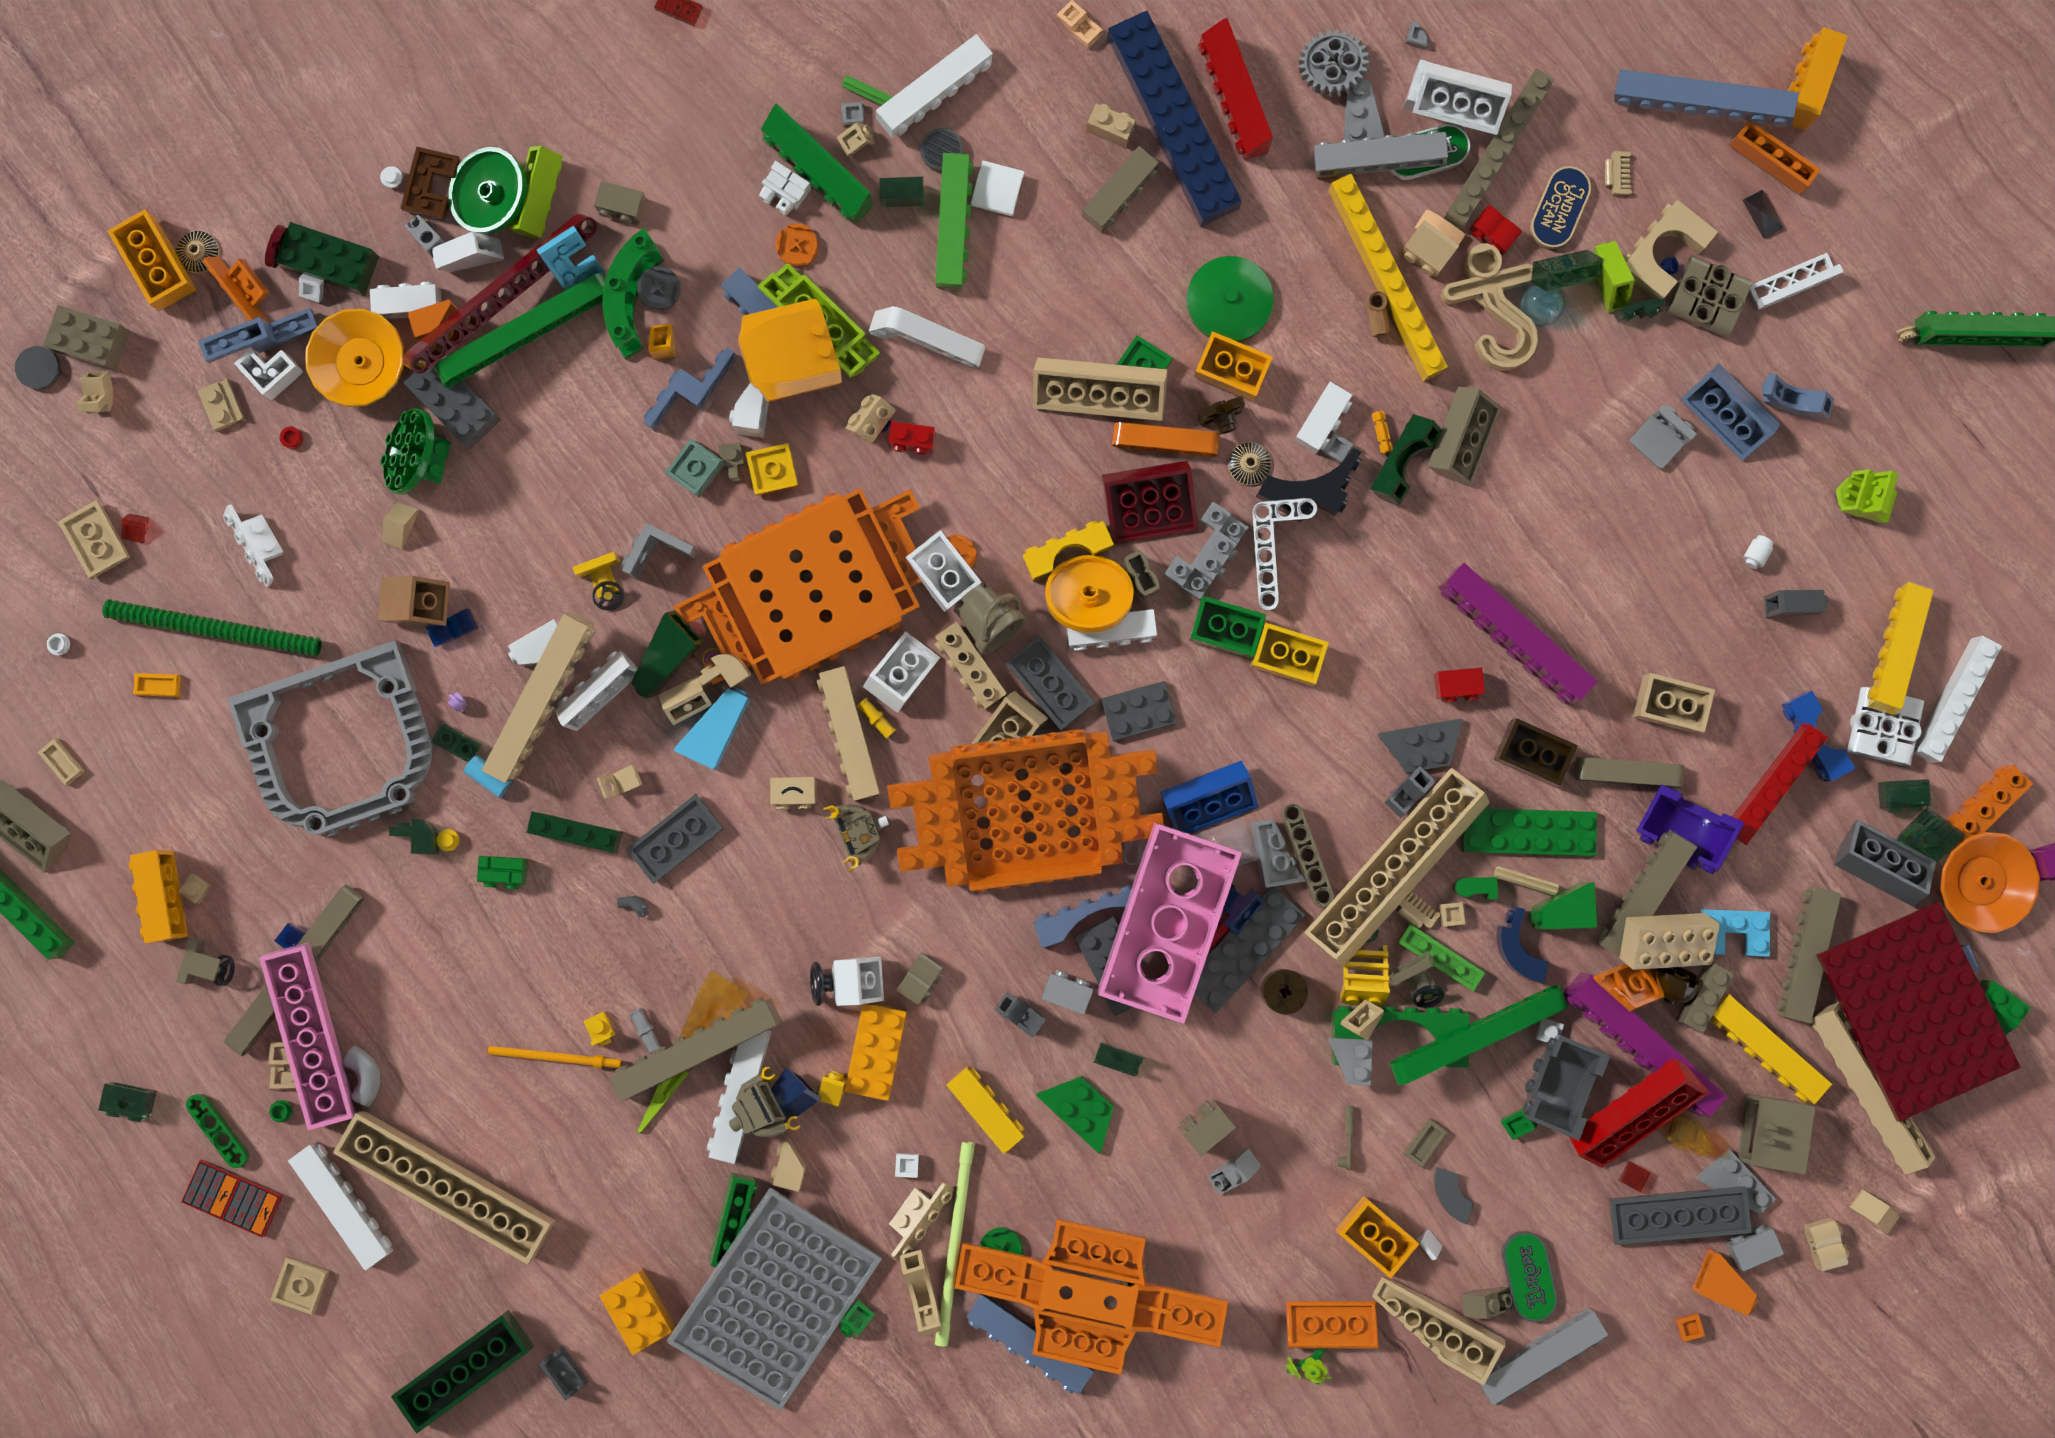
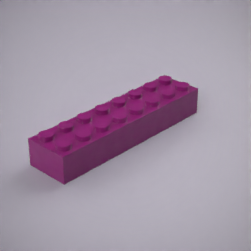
M1465 563L1458 566L1438 587L1442 591L1441 595L1446 600H1452L1458 605L1457 609L1463 615H1469L1474 619L1473 623L1482 631L1485 629L1491 635L1490 639L1497 645L1502 644L1507 649L1506 653L1514 660L1519 659L1524 664L1523 668L1528 673L1538 676L1540 678L1539 682L1545 688H1551L1556 692L1557 699L1562 703L1570 705L1581 701L1598 682Z
M1579 973L1563 991L1567 996L1566 1001L1573 1007L1582 1009L1584 1011L1582 1015L1588 1021L1600 1025L1601 1028L1599 1030L1606 1037H1612L1616 1040V1046L1623 1052L1633 1055V1061L1641 1068L1645 1067L1651 1073H1654L1663 1067L1665 1062L1674 1058L1684 1063L1709 1091V1094L1687 1108V1110L1699 1116L1711 1117L1728 1096L1633 1011L1627 1010L1594 980L1592 974Z

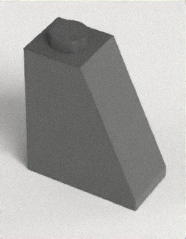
M1779 590L1764 596L1766 618L1817 615L1826 612L1828 606V599L1824 595V590Z

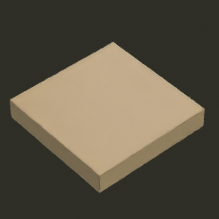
M288 1256L285 1258L270 1301L313 1315L316 1312L330 1271Z

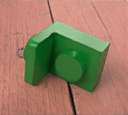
M1523 1104L1521 1109L1501 1120L1512 1140L1535 1130L1538 1123L1528 1120L1522 1112L1525 1104Z
M857 1300L838 1324L841 1328V1333L848 1338L852 1337L855 1339L875 1314Z

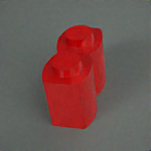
M1490 205L1484 209L1470 227L1471 234L1476 240H1483L1487 244L1493 245L1499 250L1501 255L1508 251L1522 233L1518 226L1506 219L1498 210Z

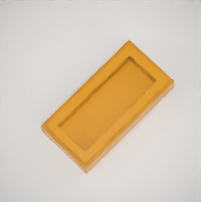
M134 673L133 695L180 697L181 675Z

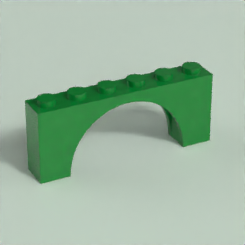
M1338 1006V1010H1332V1038L1363 1039L1341 1025V1021L1353 1011L1351 1006ZM1382 1007L1384 1014L1375 1028L1389 1021L1409 1020L1423 1026L1437 1040L1469 1025V1014L1463 1012L1462 1008H1449V1012H1440V1008H1427V1012H1418L1417 1007H1405V1011H1396V1007ZM1332 1049V1064L1339 1065ZM1469 1055L1445 1067L1469 1068Z

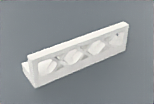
M1825 253L1752 284L1749 295L1756 310L1759 311L1834 279L1843 273V269L1840 264L1833 266L1828 254ZM1823 260L1827 270L1822 272L1815 271L1816 263ZM1798 270L1808 273L1806 279L1801 281L1794 279ZM1779 278L1789 281L1785 288L1778 289L1774 286ZM1763 287L1769 291L1766 296L1759 299L1755 289Z

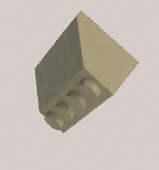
M1458 386L1442 427L1443 432L1437 440L1427 467L1440 476L1471 487L1502 407L1480 389Z
M0 780V838L45 873L67 847L70 832H68L65 826L59 825L47 812L35 806L29 798L21 795L14 786L7 784L4 780Z

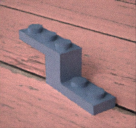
M307 308L272 323H268L261 317H258L198 342L206 362L211 363L249 347L258 353H262L308 335L319 325L313 310Z
M728 347L725 351H720L715 359L716 364L712 369L709 368L705 372L703 382H700L681 368L678 373L674 372L669 379L670 384L667 389H663L657 396L655 406L653 408L650 407L645 413L644 423L646 426L655 431L678 396L701 410L737 358L735 352Z

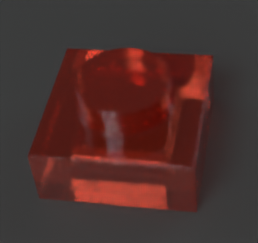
M1628 1161L1618 1181L1641 1193L1650 1172Z

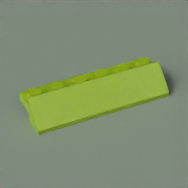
M789 263L777 273H771L757 285V288L777 307L816 298L822 308L840 369L850 378L862 374L864 369L879 357L880 352L865 338L866 334L805 274L801 276Z

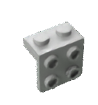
M1664 404L1630 438V444L1658 469H1662L1697 433L1693 431L1694 428L1690 423L1682 421L1677 416V412L1672 407Z

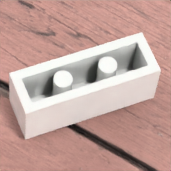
M421 282L420 285L415 286L402 283L398 285L399 287L379 285L376 289H370L371 312L382 315L386 320L409 318L407 312L441 302V290L432 282Z
M1329 382L1294 442L1314 454H1317L1319 449L1324 451L1330 441L1327 438L1330 431L1335 433L1341 423L1338 420L1342 412L1346 414L1352 405V402L1349 401L1352 394Z

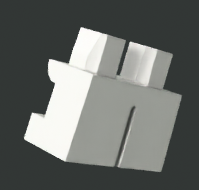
M775 160L769 175L762 181L763 188L759 198L766 204H770L776 196L780 199L776 209L786 216L793 208L797 210L812 189L808 181L794 172L792 173L791 170Z

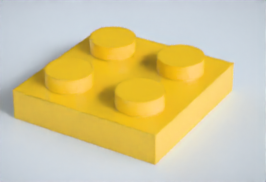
M789 443L746 452L756 496L799 487Z

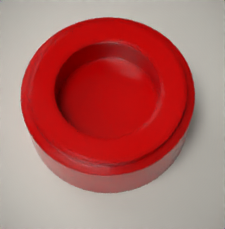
M289 426L281 431L279 439L286 448L297 449L302 445L304 437L299 429Z

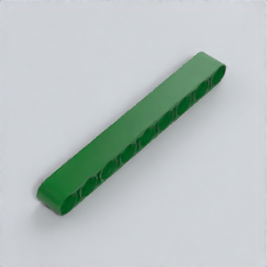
M602 273L592 275L437 362L432 369L444 387H451L602 303L605 277Z
M1554 985L1392 1060L1389 1065L1397 1085L1408 1084L1568 1008V1003L1561 985Z

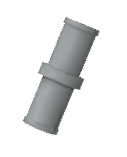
M639 1008L631 1012L629 1016H631L638 1030L636 1034L638 1037H641L648 1054L661 1048L653 1032L654 1027L649 1024L643 1009Z

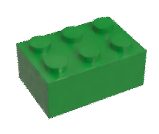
M1202 596L1189 641L1252 659L1255 656L1266 614Z

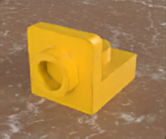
M605 1011L583 1021L592 1039L590 1042L592 1046L598 1044L600 1048L612 1042L610 1038L616 1035Z

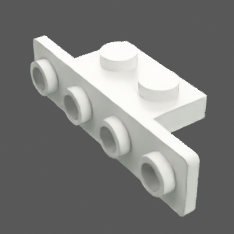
M231 504L227 505L223 514L225 523L231 526L235 532V540L239 545L243 546L247 561L254 565L258 580L263 582L266 587L271 586L274 578L265 561L281 556L283 554L282 548L263 515L241 522Z

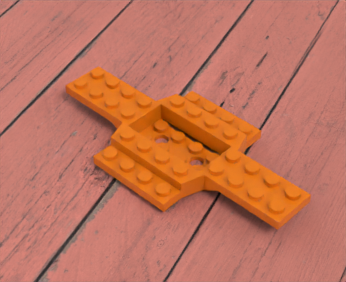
M1059 1218L1056 1221L1053 1243L1044 1259L964 1242L962 1244L954 1287L955 1289L1018 1302L1033 1308L1036 1337L1032 1355L1119 1375L1123 1371L1126 1350L1136 1331L1152 1332L1220 1347L1229 1300L1148 1283L1146 1281L1143 1258L1147 1237ZM1052 1266L1134 1283V1285L1127 1286L1054 1270ZM1064 1286L1070 1287L1073 1291V1295L1069 1299H1064L1060 1295V1289ZM1113 1296L1116 1298L1117 1306L1114 1309H1109L1105 1306L1104 1300L1106 1297Z

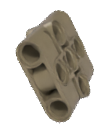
M1691 255L1683 269L1666 312L1688 321L1694 328L1702 327L1727 338L1735 326L1751 288L1752 280L1731 272L1725 265H1715ZM1714 273L1721 276V281L1715 279ZM1685 284L1691 285L1693 292L1688 291ZM1705 293H1710L1713 296V300L1707 299ZM1726 301L1732 303L1733 309H1729L1726 306ZM1697 312L1703 313L1705 319L1701 320L1697 316Z

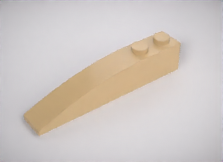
M1382 1276L1372 1297L1391 1315L1403 1323L1405 1328L1417 1336L1443 1363L1484 1386L1505 1347V1339L1429 1297Z

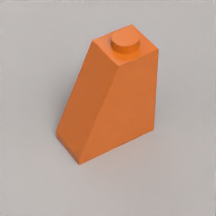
M1708 1249L1692 1290L1749 1316L1750 1312L1756 1307L1757 1295L1719 1253Z

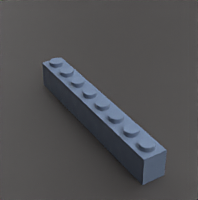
M1620 69L1614 103L1625 107L1636 105L1643 109L1659 108L1665 112L1681 111L1687 115L1704 114L1710 118L1726 117L1732 121L1749 120L1754 124L1772 123L1777 127L1792 126L1799 92Z

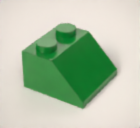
M1982 980L1980 985L2004 1034L2007 1035L2019 1026L2031 1007L1997 982Z

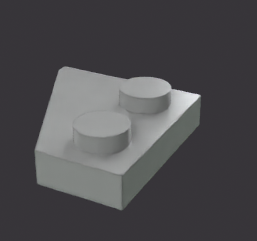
M1328 1037V1042L1333 1049L1347 1084L1371 1085L1373 1040Z

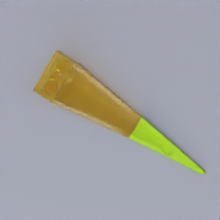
M711 970L699 989L679 1038L685 1036L688 1039L693 1036V1031L703 1026L705 1029L713 1026L711 1022L721 1017H724L725 1020L732 1017L731 1012L743 1006L750 992L716 971ZM693 1068L658 1084L640 1124L638 1133L643 1131Z

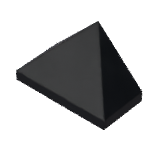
M1763 190L1742 200L1763 238L1783 228Z

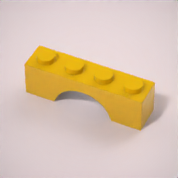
M1098 520L1087 523L1085 529L1080 531L1077 528L1065 533L1066 537L1059 540L1057 537L1047 540L1045 542L1046 545L1040 548L1035 545L1026 549V553L1023 554V560L1032 581L1034 582L1050 575L1053 571L1056 557L1067 548H1082L1091 555H1097L1112 549L1114 544L1104 521L1098 523Z

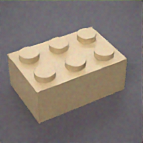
M1653 673L1643 675L1633 718L1694 734L1705 733L1715 690Z

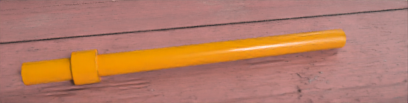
M498 1046L488 1047L489 1055L592 1065L593 1068L603 1069V1067L620 1068L622 1064L621 1059L605 1058L604 1055H594L592 1057Z

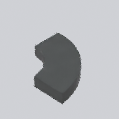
M1436 1167L1434 1186L1440 1203L1452 1217L1467 1225L1473 1202L1467 1200L1460 1192L1458 1186L1459 1175Z

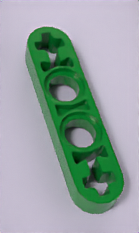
M204 1094L190 1096L186 1101L187 1111L225 1162L232 1168L246 1165L249 1161L248 1150L209 1098ZM195 1100H201V1108H194ZM209 1110V1112L200 1116V1114L204 1113L203 1111ZM208 1116L215 1117L216 1126L214 1128H209L206 1125V1118ZM222 1133L227 1134L230 1138L227 1146H223L219 1142V1137ZM234 1145L236 1146L235 1148L232 1149L233 1151H229V1152L226 1151V1149H229V1148L233 1147ZM241 1153L240 1161L235 1162V1154Z

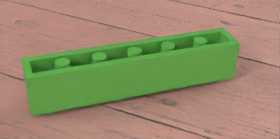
M943 153L936 288L962 289L963 283H967V270H964V261H968L969 248H965V239L969 240L970 226H966V218L971 217V205H967L968 196H972V183H969V175H973L974 162L970 161L969 154Z

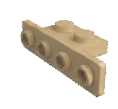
M943 1182L931 1199L920 1189H913L889 1223L891 1227L903 1236V1239L891 1254L894 1259L900 1261L899 1256L913 1252V1248L925 1236L930 1224L938 1218L940 1210L951 1200L952 1194L955 1191L952 1185Z

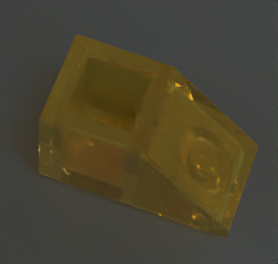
M1679 1115L1671 1120L1666 1140L1673 1142V1147L1686 1150L1687 1146L1695 1148L1694 1153L1707 1157L1708 1153L1717 1154V1149L1701 1122Z

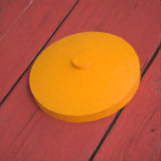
M1082 555L1062 562L1052 571L1046 583L1045 599L1049 612L1060 624L1074 631L1095 633L1113 628L1124 620L1131 610L1134 590L1130 576L1119 564L1101 556Z

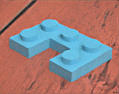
M574 226L537 249V252L564 290L573 287L594 274H606L594 255L576 266L571 262L569 256L586 246V243Z
M1701 909V913H1706L1720 924L1714 954L1725 955V933H1745L1744 955L1770 956V912Z

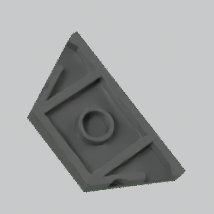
M1462 718L1378 733L1377 735L1405 773L1413 772L1419 766L1424 770L1449 766L1461 729Z

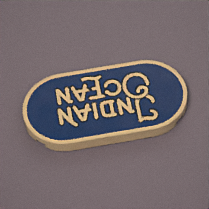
M1565 166L1557 169L1549 178L1530 222V232H1532L1533 239L1539 246L1545 249H1556L1565 245L1571 239L1591 192V183L1584 171L1577 167Z

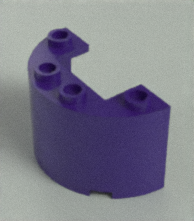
M1661 784L1636 831L1641 835V841L1648 845L1653 844L1659 847L1658 841L1660 837L1671 829L1697 846L1685 866L1693 870L1699 867L1705 872L1714 875L1715 872H1719L1743 828L1744 822L1725 813L1719 816L1685 800L1681 793Z

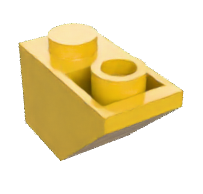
M832 1070L823 1076L819 1090V1096L821 1097L819 1101L838 1107L841 1105L847 1081L844 1073Z

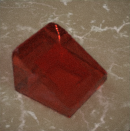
M127 514L123 517L122 539L144 543L149 526V517L135 514Z

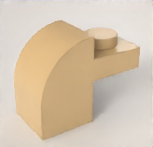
M87 371L80 378L84 396L76 403L77 411L87 412V414L110 411L113 405V385L110 372Z
M721 654L711 658L716 666L713 667L711 664L701 670L702 675L698 677V680L702 685H706L722 674L732 688L750 677L752 673L739 657L731 654Z

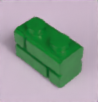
M479 856L477 882L483 883V887L497 888L498 883L506 884L505 888L519 889V885H526L528 859Z

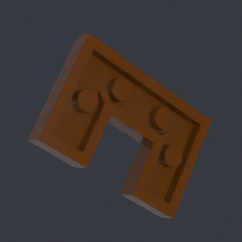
M416 146L401 204L402 211L445 220L449 198L431 194L430 189L434 175L454 178L455 170L460 163L459 156Z

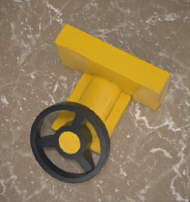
M614 551L572 567L575 575L579 578L590 575L594 586L592 593L593 602L602 610L616 609L622 604L624 599L623 590L616 583L611 570V566L621 563ZM595 593L597 594L598 598H601L599 603L595 599ZM614 598H620L619 602L613 606H602L605 601L609 602Z

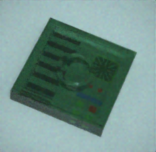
M1927 807L1897 836V841L1932 858L1937 863L1964 837V832Z

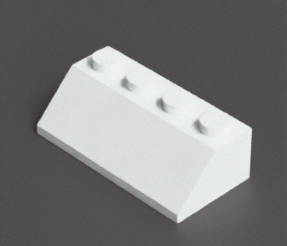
M1427 62L1419 85L1413 113L1497 135L1511 97L1512 84Z

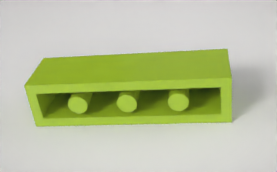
M543 146L529 148L524 167L527 180L526 197L520 213L509 225L508 230L528 239H539L542 237L546 229V218L551 210V199L556 190L557 176L562 168V155Z

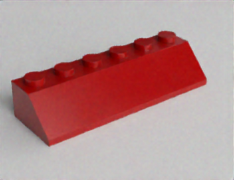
M1224 18L1201 34L1198 50L1201 56H1205L1207 74L1213 77L1214 92L1216 96H1220L1222 113L1224 116L1227 115L1229 119L1228 129L1231 135H1235L1237 140L1235 142L1236 150L1239 155L1242 154L1245 161L1269 152L1273 136L1229 20Z
M1674 1058L1665 1062L1663 1067L1656 1072L1647 1075L1645 1080L1638 1085L1629 1088L1624 1095L1612 1100L1606 1108L1594 1113L1592 1118L1586 1121L1580 1140L1569 1138L1579 1157L1604 1168L1709 1094V1091L1684 1063Z

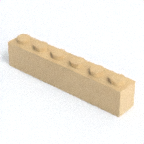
M843 666L819 673L820 679H817L819 691H824L826 700H823V706L826 713L830 712L832 719L828 724L831 734H836L838 741L834 743L837 756H842L843 763L840 764L843 777L847 776L849 785H846L848 797H853V800L856 802L881 795L847 669Z

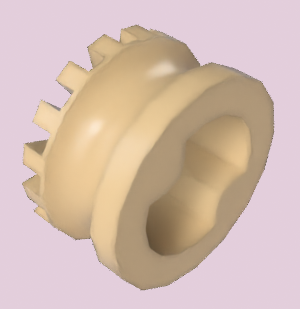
M1916 325L1896 331L1897 335H1900L1899 342L1908 341V338L1911 340L1919 337V334L1915 332V329H1917Z

